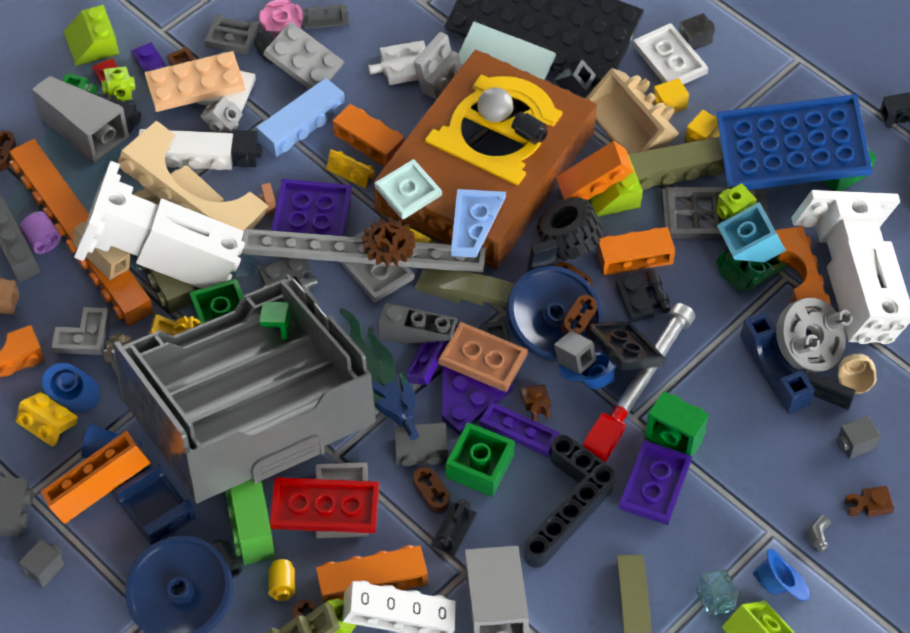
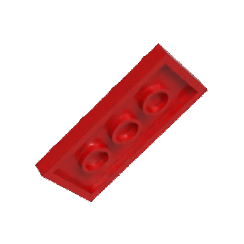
M275 477L270 529L376 534L379 482Z

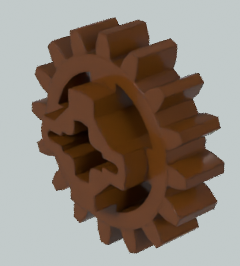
M381 218L378 225L372 222L371 229H365V236L362 237L364 254H368V260L376 259V265L385 262V267H389L392 262L395 266H398L399 260L406 263L407 255L413 256V248L416 246L414 231H410V225L402 226V220L400 219L394 223L392 218H389L388 222H384Z

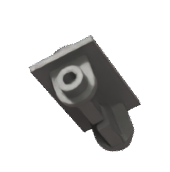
M343 3L327 5L328 9H323V6H307L306 9H303L305 29L348 26V6L343 5Z

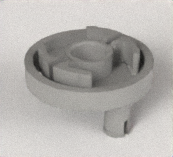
M804 298L789 304L782 311L776 330L777 342L782 355L791 366L799 371L803 370L804 373H818L834 367L841 359L845 349L846 335L844 326L850 325L853 321L852 315L847 317L844 315H848L851 312L848 310L836 312L831 305L817 298ZM806 328L810 329L813 335L811 334L806 337Z

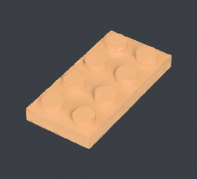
M233 51L144 72L156 112L245 90V84Z

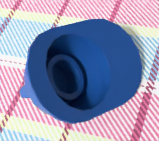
M605 352L595 353L597 361L581 374L560 364L558 371L567 380L582 381L590 389H599L615 381L613 370L616 364Z
M56 363L44 372L42 387L45 393L68 409L75 412H87L98 404L100 388L97 382L76 366L68 363Z
M769 549L767 551V559L753 570V575L757 581L771 594L789 592L798 600H808L810 592L802 576L783 560L777 551Z

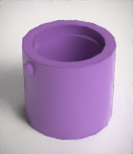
M44 212L32 213L20 224L19 229L22 235L37 254L49 252L61 240V234Z

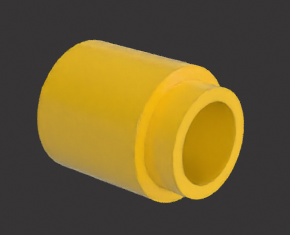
M285 559L273 561L268 569V594L277 601H286L295 594V568L289 560Z

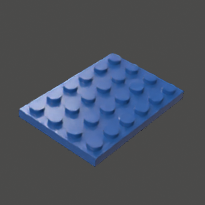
M857 94L717 112L728 189H732L741 183L748 190L872 175V165Z

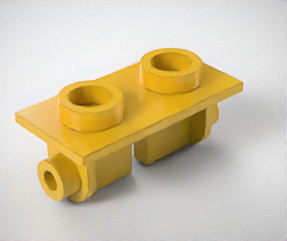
M330 150L326 169L366 189L368 178L372 179L376 174L373 166L357 162L355 159L345 155L343 151Z

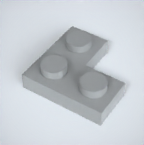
M84 307L80 328L55 327L51 347L53 353L102 355L109 319L108 308Z

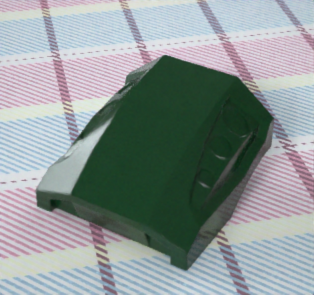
M729 249L721 253L716 260L720 275L738 291H753L756 286L780 273L787 265L776 256L766 262L734 260Z

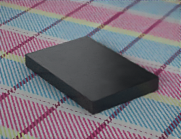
M630 321L587 325L586 333L621 370L665 366L666 358Z

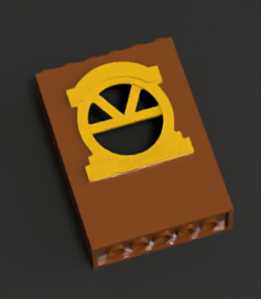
M475 49L373 182L375 211L395 221L402 220L376 190L374 183L413 159L442 190V196L403 219L402 224H409L410 228L442 244L452 245L457 189L506 192V198L481 246L486 247L484 264L498 270L558 185L556 176L571 167L594 134L597 104ZM492 87L502 88L510 94L513 101L530 108L524 114L529 113L547 124L548 135L542 143L539 142L534 145L517 135L515 130L511 128L515 117L503 122H490L480 116L479 112L472 110L471 107L478 102L479 97L485 90ZM466 117L525 146L512 154L504 156H488L478 153L470 148L463 139L461 133L462 120Z

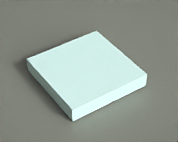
M414 159L374 183L376 190L402 220L442 196V190Z

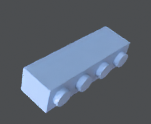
M325 78L258 125L256 129L258 131L259 143L275 157H278L283 152H287L298 141L305 139L312 131L322 127L326 121L343 111L345 108L344 92Z

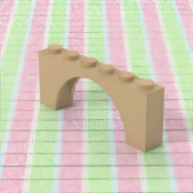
M155 121L121 151L117 163L120 164L119 167L137 180L143 187L158 196L160 200L162 198L242 231L253 229L262 221L267 211L268 205L251 192L236 200L213 202L200 199L183 190L173 180L165 163V154L169 151L175 134L158 121Z
M187 165L179 170H174L170 174L173 180L189 194L207 201L224 202V199ZM147 188L134 193V196L157 205L160 202V198ZM86 222L79 223L73 229V245L76 248L79 245ZM110 246L108 252L94 248L93 253L87 252L86 258L109 280L127 271L130 267V253Z

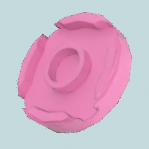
M290 0L271 1L259 13V23L262 30L273 32L275 37L281 33L290 21L300 29L303 25V11L299 5L292 4Z

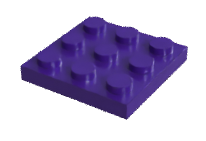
M282 179L271 231L344 236L352 195V185Z

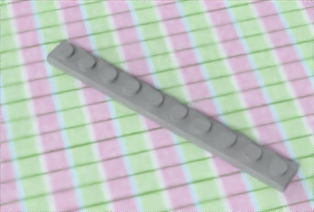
M254 229L244 230L243 242H245L242 254L376 264V259L369 261L368 254H364L362 238ZM415 242L416 246L413 248V256L407 255L406 263L402 260L398 261V266L483 273L486 247H481L477 257L451 256L452 245Z

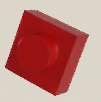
M113 58L92 66V70L101 85V81L105 80L104 69L117 68L118 66Z

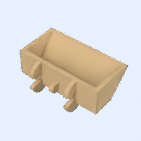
M611 68L586 97V99L597 104L596 123L612 141L624 147L627 154L668 147L679 134L668 121L673 116L674 109L670 105L665 109L666 105L664 103L654 106L652 102L656 98L653 93L647 96L644 94L650 86V82L646 78L641 81L642 78L640 76L630 78L626 73Z

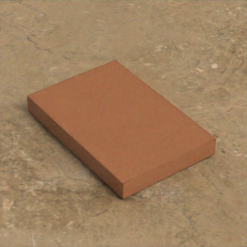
M460 321L453 333L452 339L449 340L439 357L438 364L507 392L528 354V349Z

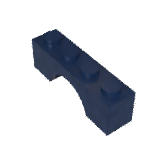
M763 312L743 321L740 337L786 412L790 414L810 406L815 389L803 370L796 371L784 358L777 342V329L768 314Z

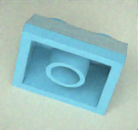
M760 202L717 225L734 260L766 262L786 251Z

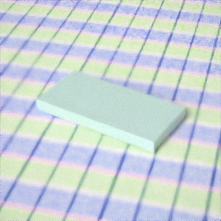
M473 22L459 52L462 66L476 49L498 60L507 62L520 70L527 71L542 80H545L556 57L555 52Z

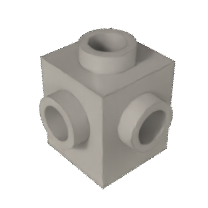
M221 96L211 100L200 117L209 125L213 132L232 133L239 126L238 121L243 114L234 103L225 96Z

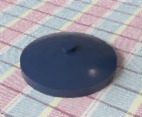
M558 266L538 267L524 274L510 291L506 305L507 321L512 334L523 348L528 349V352L539 358L558 362L554 344L565 336L561 331L560 325L567 312L581 295H589L595 299L597 309L588 324L603 323V310L600 299L593 287L579 274ZM584 303L579 312L583 314L587 310L588 305ZM574 319L570 323L571 329L574 330L578 320ZM586 326L580 335L593 341V339L586 333Z
M192 536L169 537L151 545L133 564L125 588L127 608L132 619L145 633H208L222 620L228 610L233 593V579L225 558L210 543Z

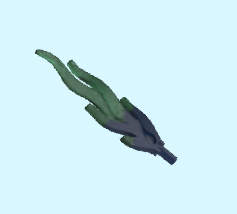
M341 308L340 313L350 324L349 337L366 357L367 370L371 373L374 406L382 414L395 421L399 427H404L411 440L417 439L419 433L413 424L416 395L407 380L406 374L404 372L400 374V391L396 386L395 361L392 354L376 338L373 328H368L367 341L376 354L372 352L363 340L359 321L349 311Z

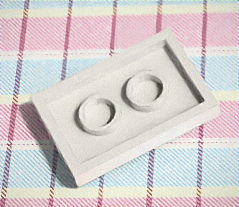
M671 23L633 40V47L663 83L679 78L684 85L708 73L707 65Z

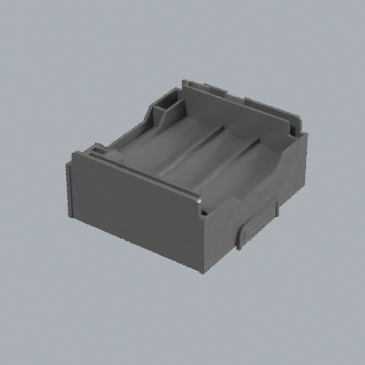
M289 274L285 275L286 278L244 295L234 311L175 336L157 331L123 346L119 341L113 343L114 349L111 350L121 400L126 403L190 492L196 504L250 479H253V483L257 484L259 481L319 454H324V446L376 423L375 415L379 414L374 406L371 373L367 370L364 353L330 314L325 315L322 312L317 299L304 285L300 286ZM263 302H289L291 324L288 340H282L280 328H265V326L260 325L259 320Z

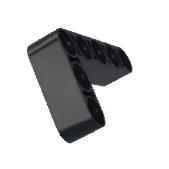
M558 435L552 440L550 459L556 467L579 484L527 539L524 558L526 563L533 568L544 566L613 491L614 470L567 435ZM561 449H562V450H565V451H567V452L561 453V452H558L557 450H561ZM579 464H584V465H586L587 467H584V468H583V467H579L578 465H579ZM598 479H605L607 482H600ZM583 496H588V497H590L591 499H590V500H584V499H582L581 497H583ZM565 514H573L575 517L569 518ZM555 531L558 535L553 536L548 534V532ZM539 549L542 553L535 554L532 550Z

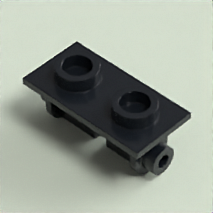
M461 499L460 502H453L431 546L455 556L477 512L470 510V503Z

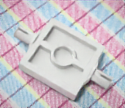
M424 40L380 48L381 63L368 65L369 74L383 72L388 79L389 85L417 81L418 77L413 61L426 48Z

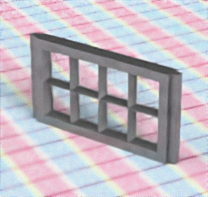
M667 187V189H662L665 227H668L671 238L724 239L717 225L725 221V219L719 217L716 208L719 195L728 187ZM766 188L749 190L756 198V204L761 203L769 218Z

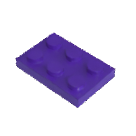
M643 441L619 503V509L669 525L693 456Z

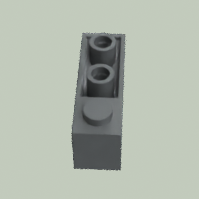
M385 303L379 320V339L400 344L451 340L457 318Z

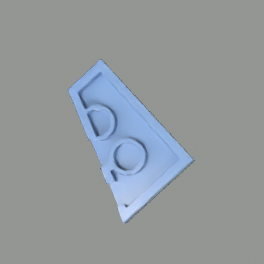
M457 189L451 256L477 257L506 198V192Z

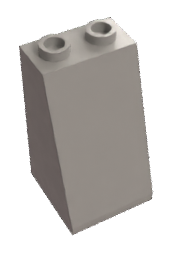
M51 76L38 83L32 89L40 119L94 164L129 138L124 110L120 105Z
M504 546L465 550L472 633H529V616L519 547Z

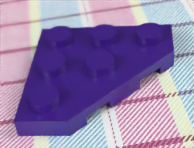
M443 366L442 421L460 436L467 422L475 424L482 418L491 401L498 404L513 391V384L511 383L507 392H504Z

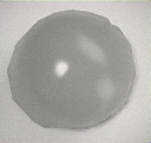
M496 87L485 90L478 100L479 115L490 122L498 123L507 119L513 111V100L506 90Z

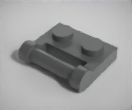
M216 14L205 38V47L248 55L254 39L259 33L260 23L224 18L223 15Z

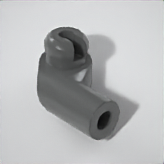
M820 515L807 530L809 544L811 547H814L816 552H823L828 547L823 532L831 524V521L825 515Z

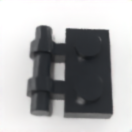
M654 269L646 271L648 279L644 281L641 280L639 273L616 279L615 285L631 323L654 318V309L660 308L663 314L671 310L668 304L670 302L667 293L663 292L661 287L663 284L662 280ZM653 290L655 297L649 298L646 291Z

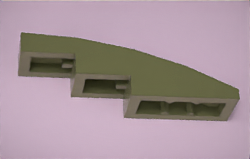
M423 268L415 285V290L458 304L465 300L483 306L486 301L506 308L508 296L515 283L464 271Z
M617 555L622 632L652 633L644 556Z
M324 603L306 617L298 615L282 628H271L266 633H334L340 629V625L332 604Z

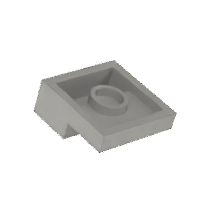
M439 32L413 61L422 94L435 99L441 95L462 67L459 53L451 51L448 36L442 32Z

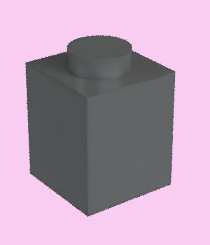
M570 331L554 344L558 363L578 374H581L597 361L593 341L573 331Z
M868 415L842 425L837 442L840 449L845 451L849 459L877 449L881 435Z
M42 540L19 562L23 574L41 588H44L65 566L61 557V550L53 543L48 545Z

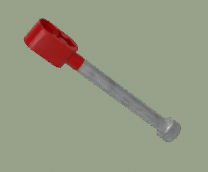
M681 303L674 304L668 314L669 323L654 345L664 357L681 330L688 329L695 319L694 311L687 305ZM658 367L640 368L610 415L604 412L600 415L582 445L584 448L602 461L606 462L625 432L627 424L623 421Z

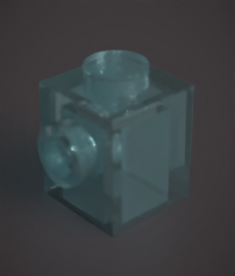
M726 569L701 573L696 592L708 614H724L734 611L739 592Z

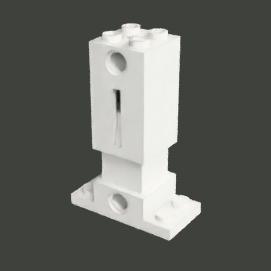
M110 161L93 201L74 258L84 261L87 252L93 253L94 248L108 252L110 246L138 256L136 263L201 289L231 280L232 274L230 273L232 271L236 272L241 260L237 256H240L245 242L241 241L244 231L162 198L157 205L132 195L133 187L119 182L121 175H118L117 172L120 164Z
M811 190L791 218L793 226H815L819 242L828 244L832 261L828 264L827 270L839 311L848 310L851 313L844 316H853L852 323L844 326L848 342H859L860 344L869 342L889 344L894 342L910 323V300L892 242L883 241L879 227L900 203L898 194Z

